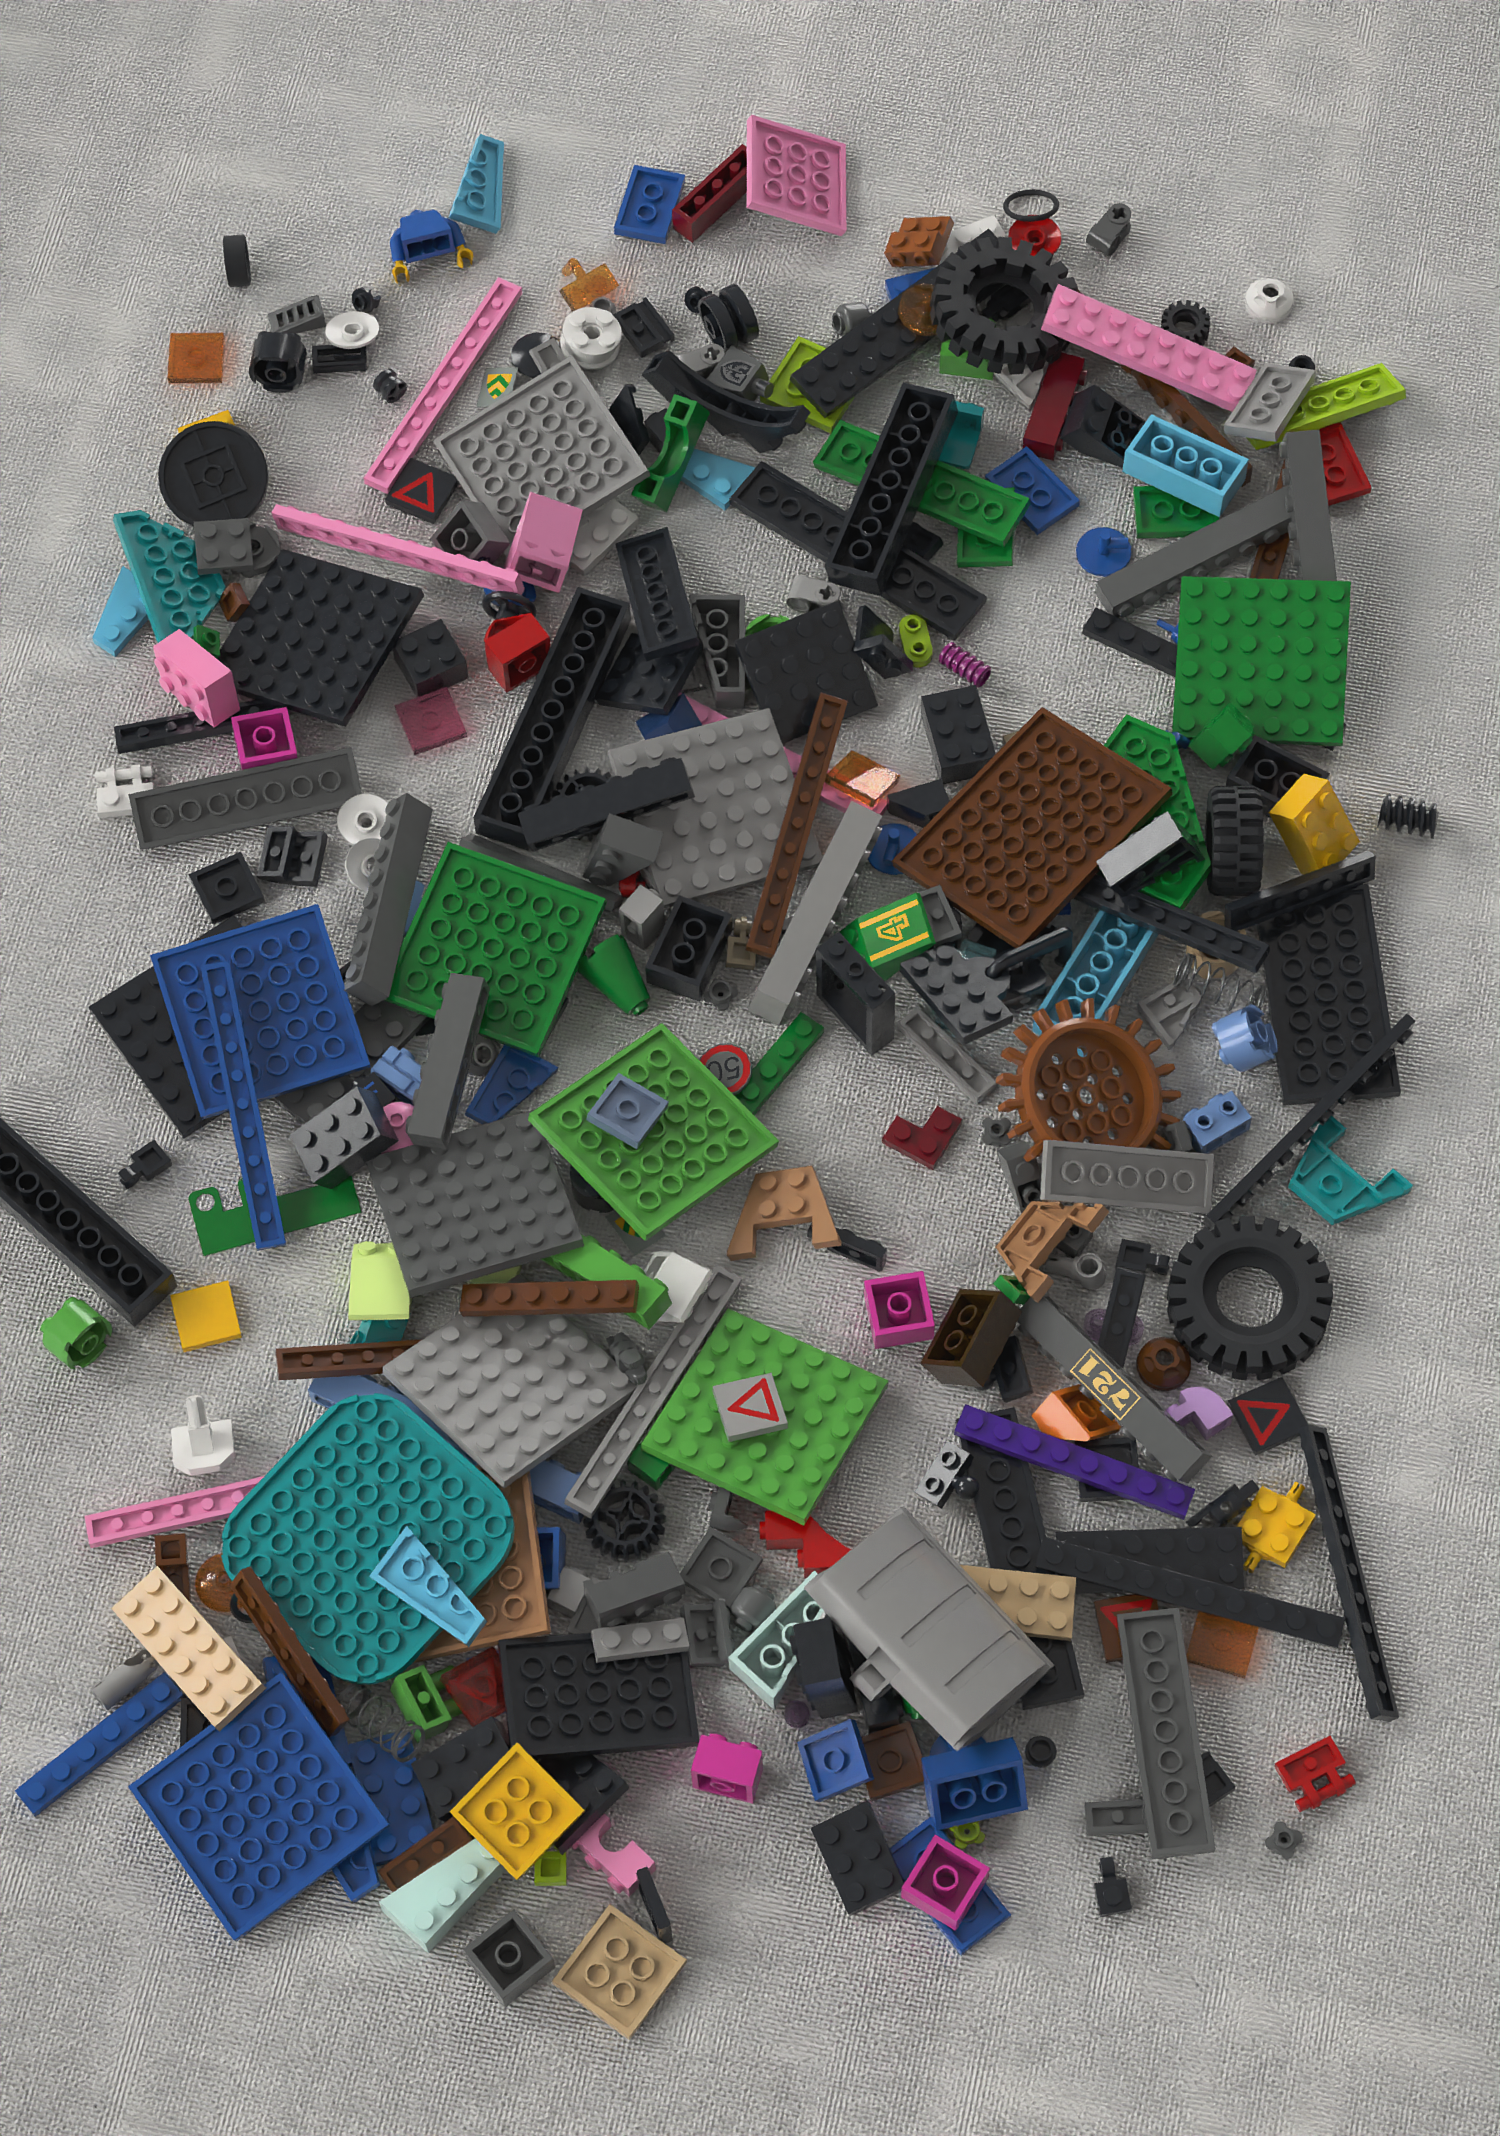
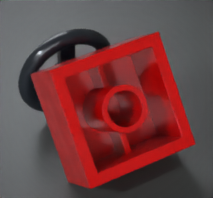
M495 591L487 594L482 600L484 611L495 619L486 631L484 643L488 670L504 691L508 693L539 674L551 643L550 636L536 620L537 610L529 599L514 592ZM494 600L500 605L498 611L490 605ZM508 600L515 601L523 606L516 605Z

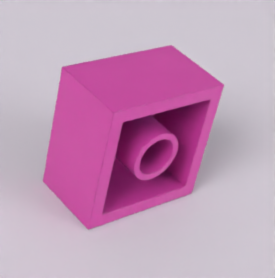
M287 707L231 717L241 770L298 758Z
M923 1271L864 1281V1298L875 1349L932 1340L934 1338L935 1325Z
M701 1735L691 1768L692 1787L753 1804L763 1771L762 1751L758 1750V1747L752 1743L740 1742V1744L727 1742L728 1739L722 1735Z
M934 1835L902 1886L901 1898L956 1931L988 1880L990 1868L939 1836Z

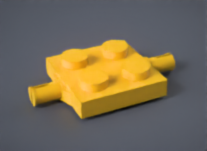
M1294 1482L1286 1496L1277 1494L1264 1486L1258 1491L1251 1503L1252 1505L1247 1509L1236 1526L1242 1527V1545L1250 1552V1555L1243 1564L1245 1571L1248 1570L1249 1573H1253L1261 1559L1272 1561L1283 1568H1286L1316 1520V1514L1297 1503L1305 1490L1302 1484L1299 1486L1298 1482Z

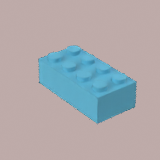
M1151 414L1126 449L1122 472L1220 517L1244 483L1249 459Z

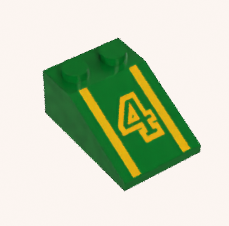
M920 893L911 894L862 915L839 931L884 981L900 971V963L924 953L936 944Z

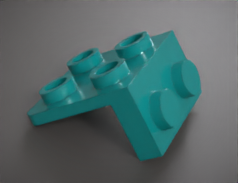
M956 401L958 415L939 457V461L953 467L969 469L983 428L984 407H979L973 403Z

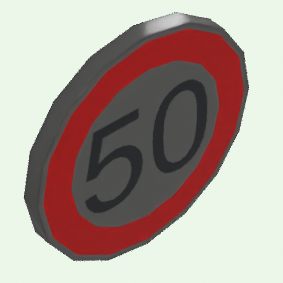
M731 1043L718 1044L709 1048L699 1059L733 1095L739 1094L748 1085L752 1077L753 1065L748 1053L740 1046Z

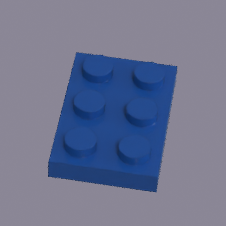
M634 165L616 219L614 234L666 245L672 226V209L679 203L685 184V175Z
M1027 446L985 475V480L1004 488L1015 487L1016 493L1030 498L1031 505L1022 520L1036 535L1045 531L1080 505V500Z

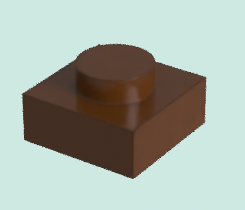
M233 582L222 593L219 605L228 622H237L241 614L250 605L240 583Z

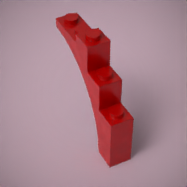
M765 1511V1521H759L760 1540H766V1550L797 1549L798 1568H804V1578H807L813 1571L819 1574L832 1567L852 1550L826 1533L811 1516L805 1525H801L776 1512Z

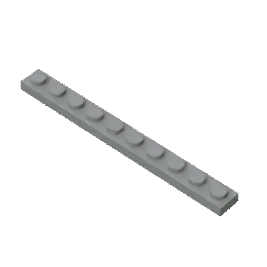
M715 1265L711 1271L713 1275L708 1281V1287L693 1306L692 1314L684 1323L679 1322L648 1369L647 1380L645 1383L638 1385L568 1493L565 1498V1505L592 1518L739 1288L742 1278Z

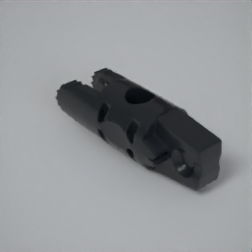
M1250 1480L1240 1489L1236 1484H1233L1217 1499L1187 1520L1186 1523L1191 1528L1199 1524L1209 1514L1216 1523L1211 1528L1225 1527L1232 1519L1252 1505L1248 1498L1255 1494L1259 1487L1253 1480ZM1221 1504H1227L1230 1507V1512L1224 1513L1220 1508Z

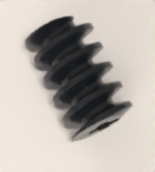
M1387 793L1382 801L1377 828L1382 821L1385 822L1386 830H1389L1393 823H1396L1397 832H1401L1403 827L1407 825L1408 834L1412 835L1415 828H1418L1419 836L1423 837L1426 831L1430 830L1431 839H1434L1439 816L1437 805L1433 802L1429 809H1426L1425 800H1421L1418 806L1415 807L1413 798H1409L1406 805H1404L1402 796L1399 795L1395 802H1392L1391 794Z

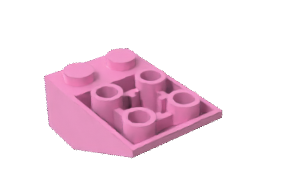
M530 492L503 569L511 568L520 574L522 581L559 593L569 567L583 510Z

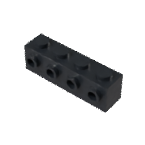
M843 1633L852 1672L854 1673L867 1659ZM893 1686L882 1697L873 1702L857 1688L868 1734L899 1725V1717L904 1716L900 1698L894 1699Z

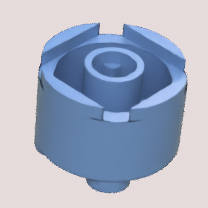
M1248 1005L1220 1018L1212 1024V1030L1221 1046L1219 1056L1225 1065L1231 1064L1240 1072H1245L1274 1059L1276 1056L1273 1054L1278 1052L1274 1030L1270 1022L1264 1024L1260 1018L1264 1013L1257 1006Z

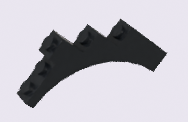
M670 350L655 355L642 373V376L669 403H671L674 394L697 401L710 412L707 421L722 436L739 433L759 453L770 450L775 451L781 446L785 436L800 433L805 428V420L811 413L804 405L776 407L756 403L730 393L700 376Z

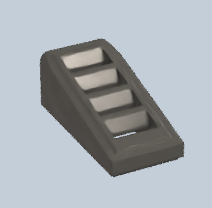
M319 295L305 298L268 314L272 332L285 334L291 332L300 333L326 327ZM304 314V318L300 319L299 315ZM293 317L294 322L289 323L288 318ZM283 319L284 326L279 328L278 320Z

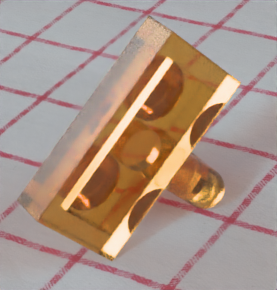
M571 258L561 271L564 276H570L573 273L577 280L566 285L559 292L573 312L577 309L585 308L596 298L603 297L617 289L619 284L605 263L586 274L576 258Z

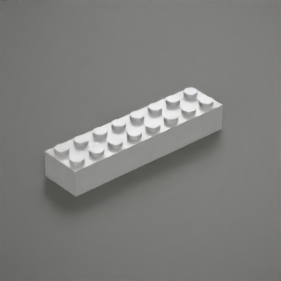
M853 801L850 802L748 1008L749 1012L778 1026L783 1017L789 1019L816 965V948L828 940L883 829L878 826L882 815Z

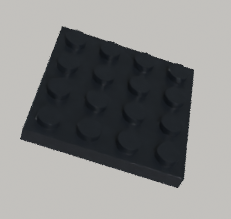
M839 600L734 641L759 710L770 709L782 744L808 734L821 692L848 701L843 720L878 706L861 658L854 652L855 642Z

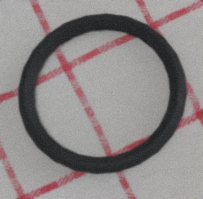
M1029 189L1018 191L1008 196L1003 203V209L1009 217L1015 220L1035 222L1053 216L1059 209V201L1056 196L1047 191ZM1038 195L1051 199L1054 206L1051 211L1041 215L1023 216L1010 211L1009 203L1021 196Z

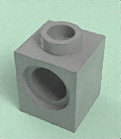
M564 1566L560 1573V1588L551 1590L547 1598V1607L572 1619L585 1594L583 1581L589 1580L588 1574L579 1568L572 1567L569 1569Z

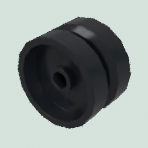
M733 283L721 289L719 297L712 293L698 301V309L704 328L712 343L720 345L724 349V353L727 352L731 345L738 347V340L746 344L759 337V327L754 310L738 285Z

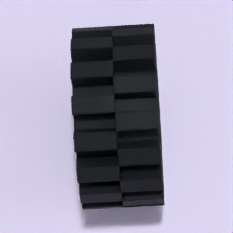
M1182 300L1177 301L1176 306L1172 303L1169 305V310H1164L1161 328L1203 346L1209 335L1210 316L1209 313L1206 314L1204 307L1199 309V303L1195 302L1194 306H1192L1191 300H1186V304L1183 305ZM1185 321L1192 323L1196 328L1191 331H1181L1175 327V324Z

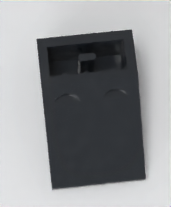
M1093 385L1075 394L1060 439L1082 454L1123 468L1125 451L1146 421L1100 387Z

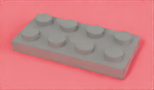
M1264 363L1244 393V396L1225 422V434L1276 442L1315 382L1316 371Z

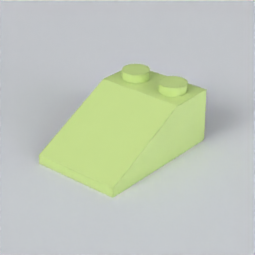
M366 1241L354 1244L351 1258L349 1320L409 1319L412 1297L410 1298L392 1242L374 1243Z

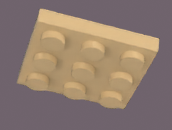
M609 1904L554 1977L552 1984L630 2040L686 1965L687 1959Z

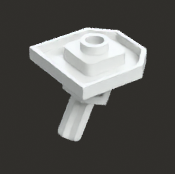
M191 1395L185 1400L189 1420L188 1426L171 1428L174 1467L190 1476L221 1471L235 1458L232 1420L226 1419L210 1422V1419H207L203 1397Z

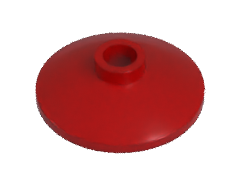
M1049 218L1035 222L1017 220L1012 224L1008 233V237H1012V249L1014 250L1018 249L1021 240L1030 243L1037 242L1033 243L1030 254L1032 256H1035L1042 248L1054 254L1061 245L1062 236L1060 228Z

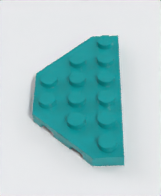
M142 510L114 514L113 523L157 642L159 643L179 629L191 639H194L193 628L196 625H204L226 589L221 574L198 575L195 541L184 536V531L166 522L162 525L150 519V514Z

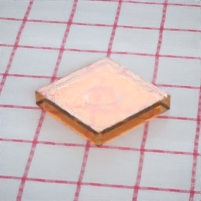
M170 333L168 382L222 383L225 349L224 333Z
M851 750L827 773L825 783L870 807H874L898 784L901 775Z
M1198 1611L1186 1654L1187 1662L1245 1679L1259 1628Z

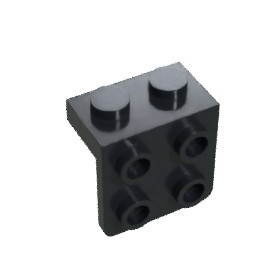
M866 605L860 606L856 619L854 652L884 679L912 672L913 661L893 644V630Z

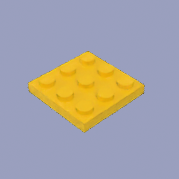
M516 1743L450 1811L516 1880H519L585 1812L576 1800L519 1743Z

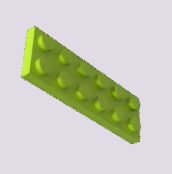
M1379 363L1311 387L1276 442L1246 438L1256 450L1268 448L1273 444L1282 442L1286 432L1319 430L1322 427L1343 422L1348 418L1368 413L1371 410L1392 405L1397 401L1406 399V389L1383 363Z

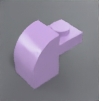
M1190 1387L1180 1391L1178 1400L1180 1406L1174 1404L1166 1409L1182 1427L1193 1422L1205 1440L1229 1427L1233 1418V1413L1221 1397L1203 1387Z

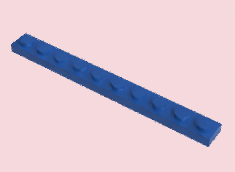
M229 960L201 965L200 968L257 1251L285 1246L286 1241Z

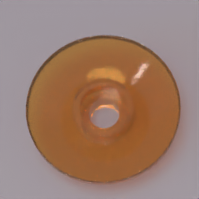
M223 1553L210 1557L201 1565L196 1575L195 1588L199 1599L206 1607L217 1612H231L229 1603L234 1592L229 1585L232 1581L229 1579L226 1583L219 1582V1578L222 1575H228L222 1562L221 1555ZM237 1600L238 1609L243 1607L239 1600Z

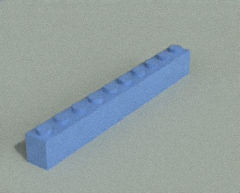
M370 1375L314 1378L308 1389L311 1401L328 1409L337 1402L353 1395L363 1396L379 1393L396 1398L415 1412L474 1466L478 1465L410 1399L404 1396L398 1388L388 1385L386 1388L378 1384L377 1380ZM552 1459L539 1463L530 1470L534 1504L580 1525L584 1515L564 1503L565 1498L581 1475V1472L574 1474L567 1471L563 1464Z

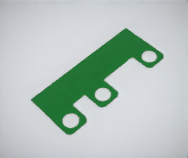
M349 1176L333 1189L317 1185L277 1196L284 1234L362 1213L352 1176ZM243 1178L238 1182V1189L243 1204L241 1207L223 1211L219 1192L214 1187L194 1191L189 1195V1203L203 1256L255 1242ZM202 1194L212 1195L215 1199L214 1207L208 1211L199 1210L196 1206L197 1198Z

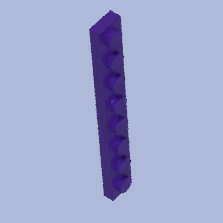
M965 1404L954 1430V1435L1182 1520H1185L1195 1493V1489L1173 1482L1170 1479Z

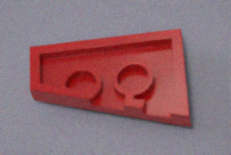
M1341 422L1320 428L1328 506L1370 494L1372 489L1370 482Z

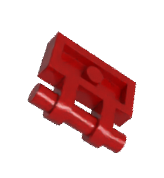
M1331 1736L1276 1762L1274 1765L1289 1793L1300 1788L1303 1791L1304 1797L1295 1801L1299 1812L1308 1808L1315 1809L1322 1805V1801L1334 1795L1339 1797L1347 1793L1346 1789L1356 1785V1781L1351 1773L1340 1778L1336 1771L1344 1767L1346 1762ZM1326 1776L1329 1784L1315 1790L1312 1782Z

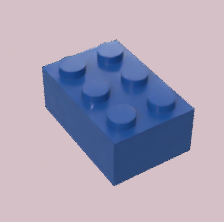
M1013 1737L962 1748L959 1751L953 1750L921 1758L927 1808L936 1831L1028 1810L1023 1760Z

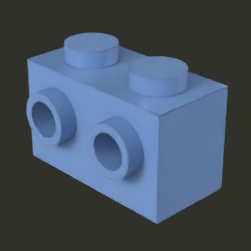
M1233 1091L1225 1095L1222 1093L1217 1094L1209 1100L1206 1106L1201 1109L1194 1108L1183 1117V1121L1186 1122V1126L1192 1135L1191 1145L1196 1153L1204 1154L1211 1153L1248 1131L1252 1117Z

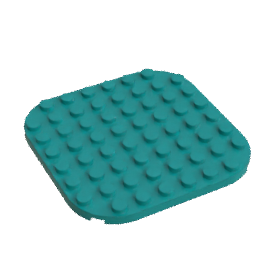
M379 1393L363 1396L353 1395L330 1407L235 1507L223 1530V1555L221 1556L224 1568L231 1581L234 1580L240 1570L251 1566L256 1576L262 1580L263 1586L271 1599L278 1605L280 1613L288 1625L295 1631L296 1637L304 1650L326 1671L348 1683L370 1685L387 1681L402 1673L444 1630L370 1577V1574L407 1526L459 1589L471 1600L507 1559L514 1539V1517L510 1504L501 1490L403 1402Z

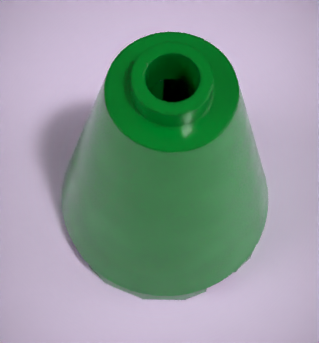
M617 934L606 939L593 948L595 952L589 958L586 955L582 957L577 970L578 973L625 1014L638 1016L649 1008L650 995L623 935L619 936Z

